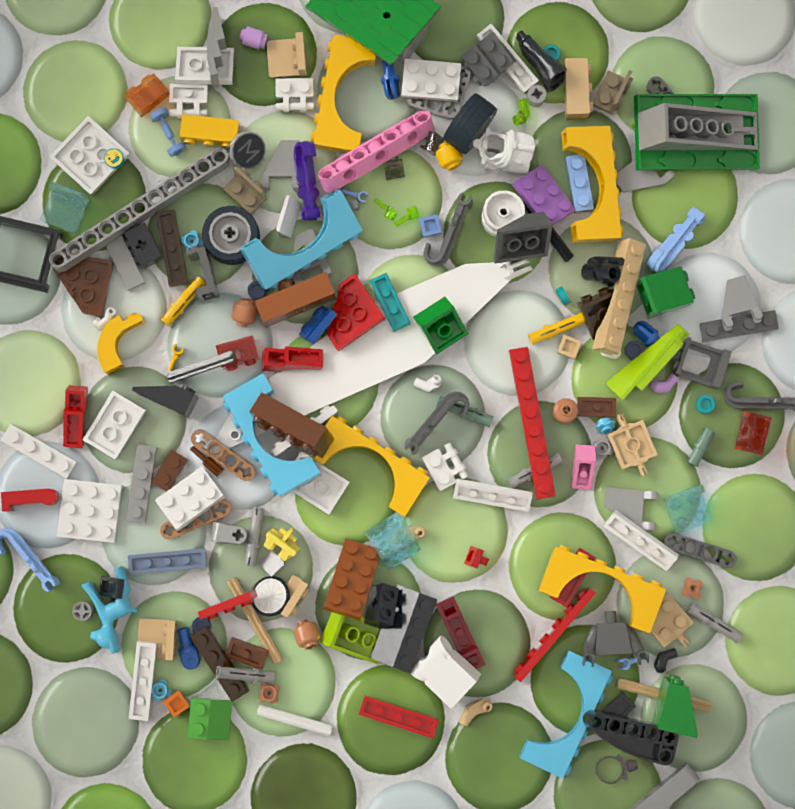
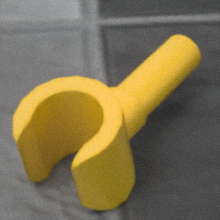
M174 344L172 348L173 356L168 366L170 371H172L178 357L184 354V347H182L180 352L175 351L177 344Z

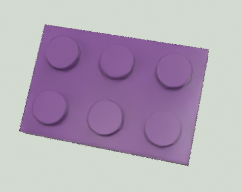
M543 164L512 184L532 213L544 212L553 225L576 210Z

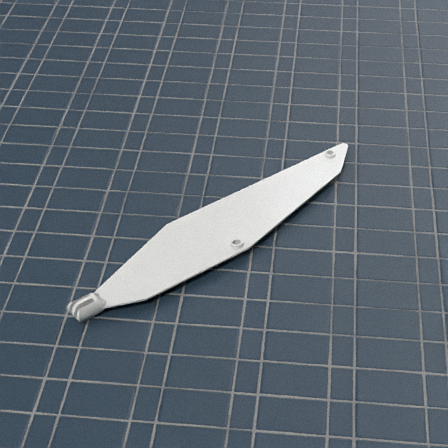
M529 260L496 264L494 262L464 264L397 293L411 325L396 332H393L379 301L375 304L385 317L384 321L339 352L326 335L310 347L313 349H323L322 370L297 369L277 372L267 380L274 391L270 397L303 415H307L424 364L435 352L420 331L413 316L441 298L446 297L454 306L462 323L465 325L511 279L533 270L531 266L526 267L530 264ZM232 412L216 439L229 448L244 442L241 437L244 433L241 427L237 429L232 419L235 417ZM255 422L256 437L268 432L258 427V423ZM238 432L239 436L234 439L232 437L233 433ZM213 444L210 448L213 454L221 452V448L217 444Z

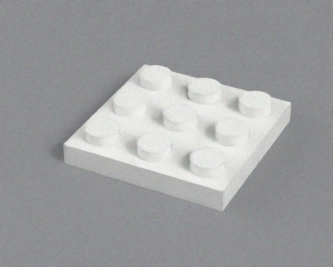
M87 116L49 157L92 196L117 170L107 166L104 161L105 153L109 149H118L122 152L124 161L130 156V153L94 120Z
M64 479L57 537L115 543L123 486Z

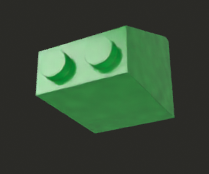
M682 266L644 276L638 280L636 287L648 319L690 306L694 303L695 294L692 288L689 289L687 283L689 281L686 270L683 271Z
M671 674L669 677L663 676L652 722L660 730L697 738L698 732L689 687L679 676Z

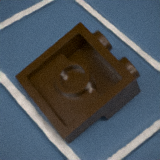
M601 288L598 290L599 294L582 296L580 298L581 301L577 302L592 340H595L596 332L609 308L614 291L612 288Z

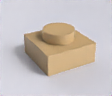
M563 335L557 354L575 360L581 341Z

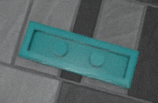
M387 272L369 280L393 332L411 325Z

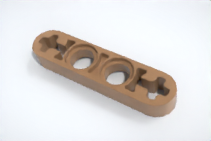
M197 429L192 433L191 442L199 450L240 479L249 481L254 478L256 469L252 463L207 431ZM196 434H203V439L206 442H208L209 439L212 440L208 444L207 449L204 448L206 443H204L203 441H200L199 443L196 442ZM213 444H217L221 448V452L217 455L212 454L210 451V447ZM230 455L237 459V463L233 466L226 463V458ZM240 461L243 462L241 467H243L244 469H247L249 467L251 469V476L249 474L244 476V471L241 468H239L238 471L235 470L238 467Z
M222 499L214 505V510L220 508V504L223 503V505H228L225 514L219 511L216 513L218 517L214 518V512L210 508L207 510L211 515L208 521H202L199 516L192 521L193 524L189 529L183 527L180 533L174 530L171 536L164 532L167 530L166 526L174 527L168 521L161 526L160 533L165 539H174L228 516L232 511V506L230 502Z

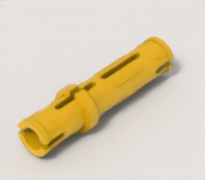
M196 276L176 302L170 304L171 307L160 320L170 327L174 320L184 313L183 310L197 295L195 288L206 285V282Z
M578 313L550 326L545 325L542 329L531 334L529 333V340L532 345L546 339L551 340L555 335L585 324V319L582 313ZM570 322H573V323H571V324H569V325H567V326H564V327H562V328H559L560 326H563V325H565V324H568V323H570ZM554 329V331H552V332H550V333H547V334H545V335L540 336L541 334L546 333V332L551 331V330Z

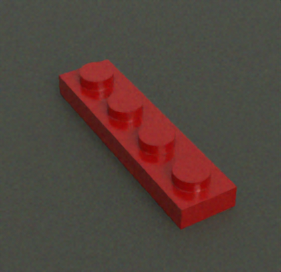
M364 695L358 714L432 739L439 721L437 718Z

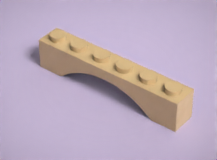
M631 238L618 241L615 257H623L624 264L618 265L621 270V276L615 282L609 308L596 332L592 350L606 355L619 354L621 351L646 244Z

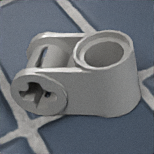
M213 522L211 541L227 544H244L248 541L249 532L246 528ZM241 530L244 537L238 541V537H235V534Z

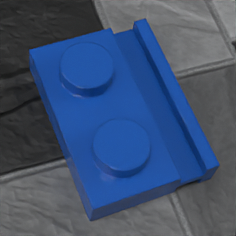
M321 305V307L314 311L310 321L302 326L299 336L314 344L337 314L333 310Z

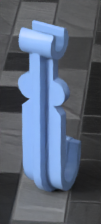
M694 206L689 210L686 221L673 227L674 234H670L647 261L646 265L650 267L651 271L659 273L668 269L685 247V241L690 242L693 240L694 234L692 231L697 225L700 226L705 221L706 214Z
M5 528L0 530V554L7 552L3 545V538L5 537L40 579L42 588L45 591L54 590L53 586L60 585L59 578L52 576L15 529Z

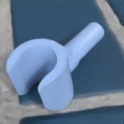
M346 189L342 190V193L357 198L360 204L366 202L360 199V195L369 196L366 191L357 193Z
M637 657L632 659H616V662H622L623 664L618 670H628L631 664L637 662Z

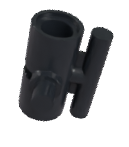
M594 256L589 258L587 263L583 265L581 275L586 281H601L610 288L621 276V270L618 265L624 264V258Z

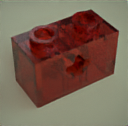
M253 335L215 345L218 355L233 351L236 354L237 350L244 353L240 355L241 358L238 359L236 357L235 362L221 366L223 370L233 371L238 369L239 365L251 366L256 364L257 360H260Z
M743 412L734 449L763 455L772 418L756 413Z

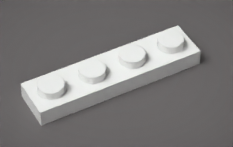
M490 24L478 33L476 38L481 41L490 32H494L516 60L505 72L521 92L525 94L539 80L495 27Z
M328 405L320 411L321 415L316 418L311 417L310 419L323 425L329 421L331 416L334 417L339 412L334 405L331 407ZM279 440L273 445L274 449L271 451L276 458L293 447L289 440Z
M12 424L9 425L1 439L2 442L66 479L70 477L78 463Z
M456 479L453 498L529 512L533 492Z
M617 510L612 513L604 524L606 529L665 571L672 566L679 556Z
M137 641L129 719L149 720L157 651L156 642Z

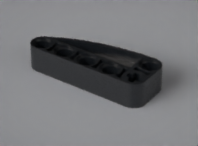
M589 710L583 715V723L587 728L607 743L625 753L661 765H670L675 758L679 739L677 733L660 730L653 722ZM597 716V722L591 725L592 718ZM615 720V726L610 729V722ZM633 724V730L628 732L629 725ZM651 728V734L646 736L647 729ZM665 751V756L660 759L661 752Z

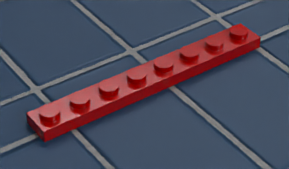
M528 347L510 349L509 356L536 500L556 497Z

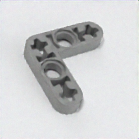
M461 66L460 74L465 72L466 77L463 78L461 85L459 84L462 95L458 97V102H455V112H452L451 115L446 110L450 109L451 102L433 100L438 103V108L435 110L429 109L427 105L432 100H425L424 107H421L422 102L416 101L413 104L412 99L407 98V105L418 111L426 110L431 115L453 120L461 109L470 81V70Z

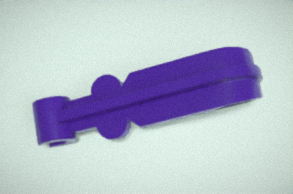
M309 141L297 142L294 147L297 185L301 187L297 190V196L303 199L302 220H317V218H320V209L316 207L315 198L319 196V190L314 187L316 177L312 158L317 155L314 142Z

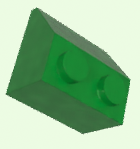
M446 297L441 298L413 316L420 331L436 355L468 335L454 306Z

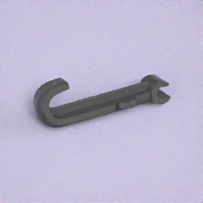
M463 192L459 194L457 207L437 257L431 258L429 256L431 245L426 243L423 254L428 264L438 267L448 261L468 209L473 205L471 195H469L466 202H463L465 195Z
M744 382L732 383L724 391L725 402L734 409L793 410L795 412V397L732 396L731 390L743 388Z
M456 391L446 395L415 434L405 441V450L410 445H414L411 453L412 455L416 454L419 451V446L458 401L464 403V407L459 413L460 417L463 418L467 414L470 405L466 395Z

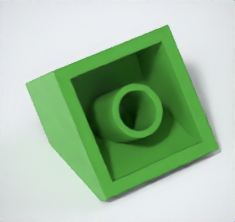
M205 697L191 698L187 738L228 740L232 701Z

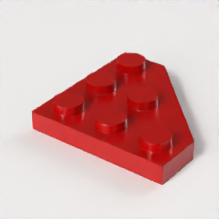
M355 273L339 284L338 297L333 308L337 315L332 320L330 328H328L327 336L339 352L385 320V317Z

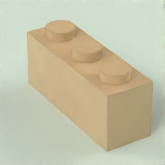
M565 58L563 66L567 68L564 79L565 119L588 118L590 112H593V101H589V94H592V82H589L588 78L591 75V64H588V58Z

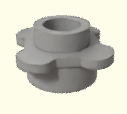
M603 437L600 441H594L591 446H595L597 459H602L603 456L613 453V448H611L607 437Z

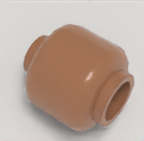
M240 298V301L234 302L231 318L236 321L237 326L247 327L248 324L255 323L258 309L253 300Z
M563 398L554 404L552 414L557 422L568 424L577 417L578 407L573 400Z
M307 619L298 622V626L293 631L298 646L305 650L318 646L321 634L315 622H308Z

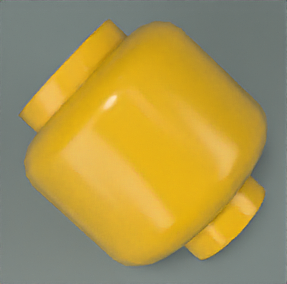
M447 142L438 146L439 149L435 155L442 169L452 171L461 166L463 155L459 150Z

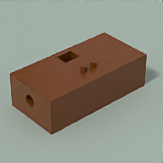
M324 272L254 302L267 328L335 300L336 296L328 275Z

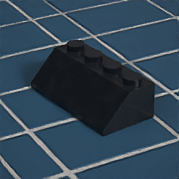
M396 584L399 592L393 626L379 630L370 658L411 673L437 599Z

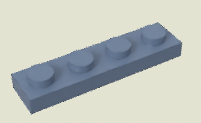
M206 548L128 555L129 575L207 568Z

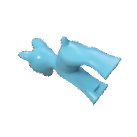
M124 566L114 569L117 578L125 579L122 599L116 598L115 602L105 604L98 594L93 581L81 585L93 601L103 624L101 629L91 632L90 638L95 640L99 646L109 649L112 654L118 653L120 650L113 622L130 612H137V609L132 607L130 603L129 593L131 588Z

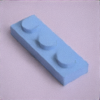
M581 155L566 156L565 161L573 206L576 209L574 213L594 210L585 158Z

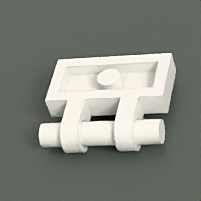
M313 78L276 79V99H283V103H276V111L283 110V112H289V110H300V112H306V110H314L313 102L306 103V99H314ZM289 99H300V103H289Z
M170 84L169 102L170 104H177V109H169V116L177 117V119H182V114L208 117V110H200V105H208V84ZM183 104H193L194 109H183Z
M451 442L444 445L447 451L444 455L437 449L422 457L439 491L455 484L454 475L459 473L461 479L468 477L465 470L466 466L464 463H461L457 455L458 451L456 448H453ZM451 458L455 466L452 470H450L445 461Z

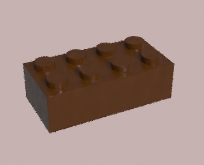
M262 392L249 411L254 417L252 420L258 423V427L264 431L271 430L274 432L273 435L281 440L286 438L292 446L297 449L300 447L304 448L305 452L314 458L316 456L323 458L334 440L327 427Z

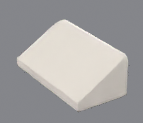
M289 195L285 197L276 228L278 235L287 238L292 237L301 206L300 201Z

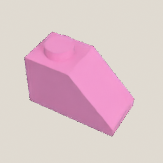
M576 444L573 459V489L591 490L596 464L595 446Z

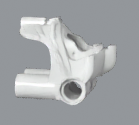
M488 127L485 129L486 133L481 139L474 140L473 148L479 150L482 158L480 165L484 168V171L490 173L507 171L528 174L530 161L535 149V142L532 136L514 131L513 129L503 132H491Z

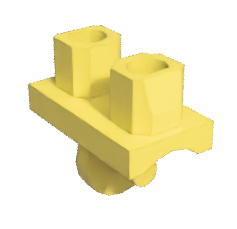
M273 527L266 534L267 538L264 546L271 551L276 545L281 547L282 551L278 556L285 562L292 556L294 557L301 548L295 544L297 538L292 535L295 530L292 527L288 531L283 527L279 531Z

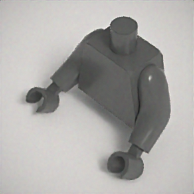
M604 611L605 623H596L587 634L583 648L582 665L585 666V662H590L592 664L591 667H593L595 662L594 655L632 654V652L637 657L638 665H641V659H645L649 663V654L644 651L634 629L625 622H617L616 611Z

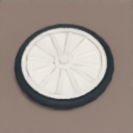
M276 576L264 577L253 587L258 597L252 599V605L263 616L272 617L280 614L290 599V591L286 582Z

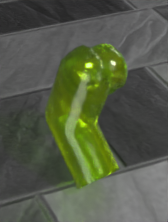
M527 98L518 100L520 111L512 118L513 123L517 126L523 125L530 117Z

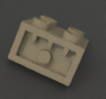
M608 70L593 101V106L611 115L614 109L618 111L625 97L624 94L627 93L633 78L630 76L633 71L629 70L624 78Z
M235 166L233 169L236 176L223 190L252 215L267 200L265 196L266 191L257 180L255 182L252 181L250 174L243 167L239 169Z

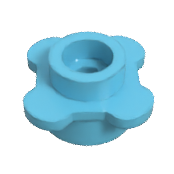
M195 230L181 237V242L185 244L187 251L192 246H203V240L199 239L198 233Z
M603 418L596 423L598 434H608L615 429V422L611 418Z
M161 679L156 684L153 683L152 694L155 701L159 702L162 698L169 697L172 694V691L167 686L166 679Z

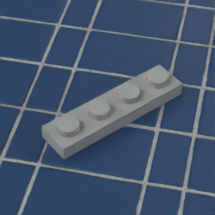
M137 444L125 521L146 523L157 447Z

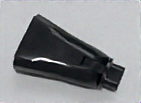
M522 30L519 31L516 40L519 42L522 55L536 70L547 93L556 90L564 82L567 68L548 55L530 35H526Z

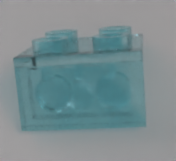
M50 181L48 189L51 191V194L41 216V221L76 234L90 199L86 194Z
M703 484L663 498L676 534L712 522V517L702 494L705 492Z
M398 512L366 531L367 537L388 570L421 550Z

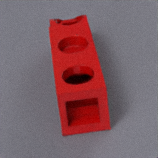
M48 488L1 492L2 512L14 511L13 506L43 503L53 506L59 501V493L54 489Z

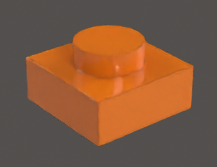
M179 689L163 700L164 705L174 718L190 707V704Z

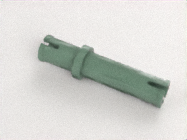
M439 397L436 407L445 397ZM456 402L449 412L459 415L464 405ZM469 407L464 417L472 423L474 421L490 428L494 416L478 411V408L473 409Z

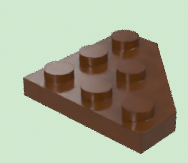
M87 257L65 272H57L53 268L81 312L85 315L103 318L114 262ZM57 259L55 265H61L64 259Z

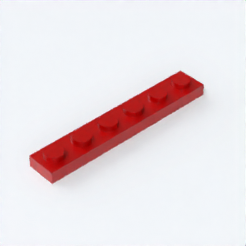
M583 588L576 596L578 600L575 604L570 603L564 610L566 613L562 619L558 618L551 626L553 630L541 637L539 640L541 644L537 649L533 647L526 655L527 661L524 664L520 663L515 668L514 672L516 674L514 677L519 682H522L596 592L591 588L586 590Z

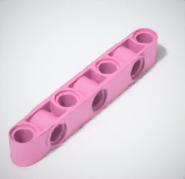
M426 110L417 112L322 168L318 176L323 190L330 193L340 189L431 135L435 129L431 113Z

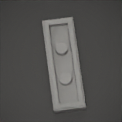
M121 235L107 244L106 248L127 290L130 291L145 284L132 254L124 242L123 236Z

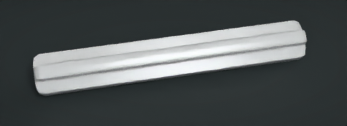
M259 705L257 715L323 735L330 736L332 732V725L275 708Z

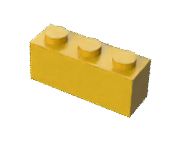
M182 114L179 137L188 145L203 143L207 147L222 145V148L230 149L231 141L240 133V122L233 119Z

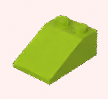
M331 612L320 643L329 648L379 664V661L370 658L380 629L364 624L365 617H362L361 621Z

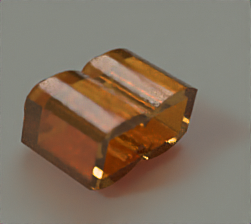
M153 73L143 77L141 84L137 87H131L126 92L125 98L137 114L143 117L156 105L164 101L170 93Z

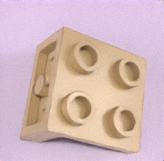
M296 32L295 39L269 40L266 42L270 78L307 76L303 32Z
M140 618L138 641L156 642V658L175 660L178 620Z

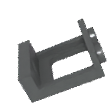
M201 245L190 247V250L186 251V255L191 262L200 260L206 281V286L195 288L197 296L201 301L220 297L209 253Z
M687 337L683 341L682 347L678 350L680 352L679 359H675L673 363L674 375L716 390L719 389L732 352L725 349L722 351L692 341V338ZM688 349L710 356L705 376L682 370Z

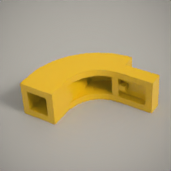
M140 313L128 315L125 321L118 315L108 322L102 330L98 340L97 353L101 367L107 375L125 367L118 352V344L126 332L146 323Z

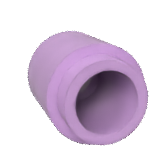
M249 26L246 29H242L240 34L242 45L258 50L260 48L265 49L269 37L268 34H265V31Z

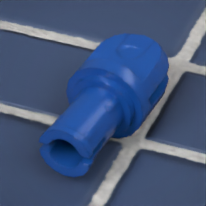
M383 60L384 76L381 78V83L384 85L385 95L389 100H393V97L397 99L400 96L398 84L400 78L395 74L394 63L390 65Z
M638 321L633 327V333L646 346L652 345L660 339L658 336L659 331L645 321Z
M183 627L176 630L181 645L178 653L183 667L193 670L198 667L200 657L197 647L190 638L189 627Z

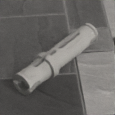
M559 453L549 457L551 469L563 464ZM530 467L527 469L523 468L520 473L507 478L510 488L514 489L525 482L530 483L532 481V474L519 480V478L531 473Z
M252 507L248 543L245 544L247 550L244 565L256 566L258 549L261 547L259 541L265 509Z
M694 602L689 605L686 612L699 619L701 624H707L735 643L739 642L743 634L742 632H739L712 615L711 611L704 610Z
M217 666L216 678L251 681L253 684L257 682L273 684L275 672L262 671L258 668L242 669Z

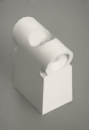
M442 635L430 646L429 654L419 658L414 663L410 673L415 678L424 681L450 708L467 693L481 676L477 669L456 650H453L449 641Z

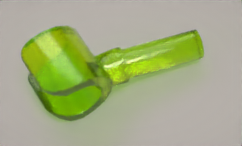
M376 198L374 202L386 210L384 217L393 221L396 216L395 209L385 205Z
M415 206L407 208L408 215L394 222L395 226L397 227L406 220L417 218V208Z

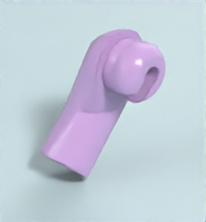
M671 374L666 381H652L650 388L655 393H668L679 378Z

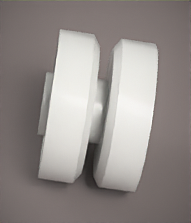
M497 191L491 194L486 199L481 214V222L485 231L491 236L496 237L499 228L525 215V206L521 198L513 192Z

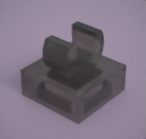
M429 131L428 136L424 138L426 144L420 145V148L436 156V151L439 149L438 146L444 142V139L436 132Z
M396 156L395 160H388L383 163L386 180L405 177L402 158L399 159Z

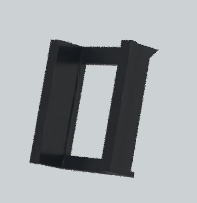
M0 216V225L50 236L38 280L0 271V282L48 293L50 286L46 282L51 267L49 257L55 251L58 238L62 239L64 231Z

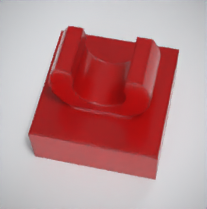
M470 546L464 564L478 569L479 564L487 566L489 559L482 556L484 550Z

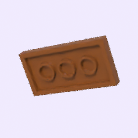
M345 538L323 610L361 621L382 549Z

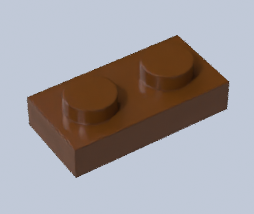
M577 397V417H616V398Z
M171 449L153 478L152 483L167 492L175 483L188 459Z
M232 637L226 655L230 659L262 670L269 650Z

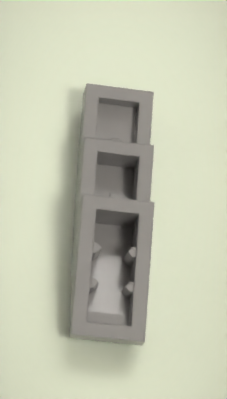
M213 7L207 36V60L211 83L216 85L219 84L216 67L223 66L220 50L226 49V43L218 8Z

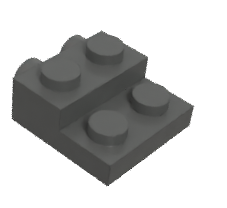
M490 32L483 40L472 46L461 56L464 60L462 62L463 66L467 70H472L475 74L474 80L479 85L483 84V86H489L516 62L494 32Z

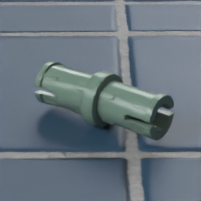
M704 428L698 441L693 445L694 449L687 460L688 463L696 467L699 466L704 453L709 450L707 447L715 432Z

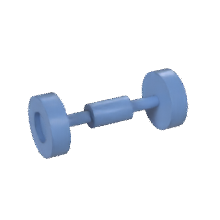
M160 108L151 113L150 118L152 122L161 121L162 129L167 139L173 145L167 152L170 157H174L183 153L187 147L184 142L176 144L175 136L170 126L166 125L164 121L169 112L167 108Z

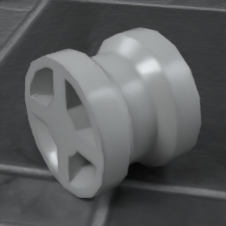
M540 85L531 86L526 96L528 104L533 107L541 106L546 98L545 88Z
M86 601L78 602L73 607V616L79 621L89 620L94 615V607Z

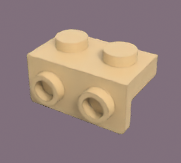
M292 575L287 583L290 599L281 612L286 618L290 615H295L300 607L297 605L300 598L304 600L310 591L307 588L309 584L295 575Z

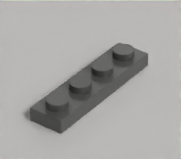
M776 311L762 312V321L759 323H754L751 314L732 317L733 326L730 331L724 330L721 319L700 323L702 341L708 342L778 330Z

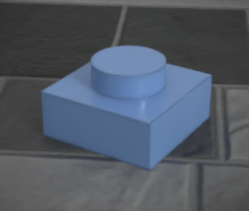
M438 214L419 218L423 238L442 234Z

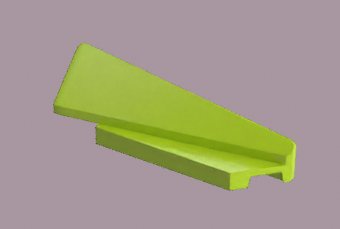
M677 324L609 379L606 385L622 400L626 398L635 386L642 391L684 344L683 341L690 334Z

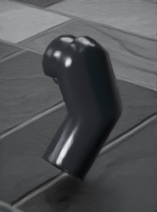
M675 648L657 654L654 661V668L657 673H664L668 660L678 657Z

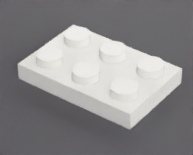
M177 47L176 84H212L207 60V47ZM226 48L220 50L223 66L216 67L219 85L233 84L234 48Z
M405 59L401 97L458 102L461 63Z
M112 391L83 438V441L117 460L146 410Z
M300 452L295 461L305 459L309 456L304 454L303 452ZM313 459L321 476L293 492L330 515L350 482Z
M200 467L155 501L178 532L225 497L205 469Z

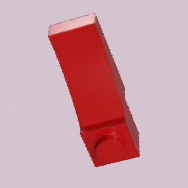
M285 346L284 349L265 347L262 352V371L322 370L323 349Z
M68 385L65 390L63 447L83 448L85 417L88 405L87 386Z

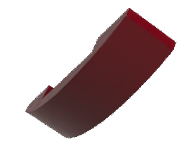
M454 596L437 603L436 606L458 653L475 669L486 665Z

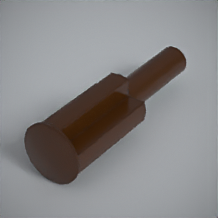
M195 446L190 448L203 461L202 464L216 477L223 472L224 468L211 457H206Z

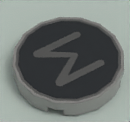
M244 131L237 134L230 143L229 156L237 167H243L246 170L254 169L264 160L266 146L258 134Z

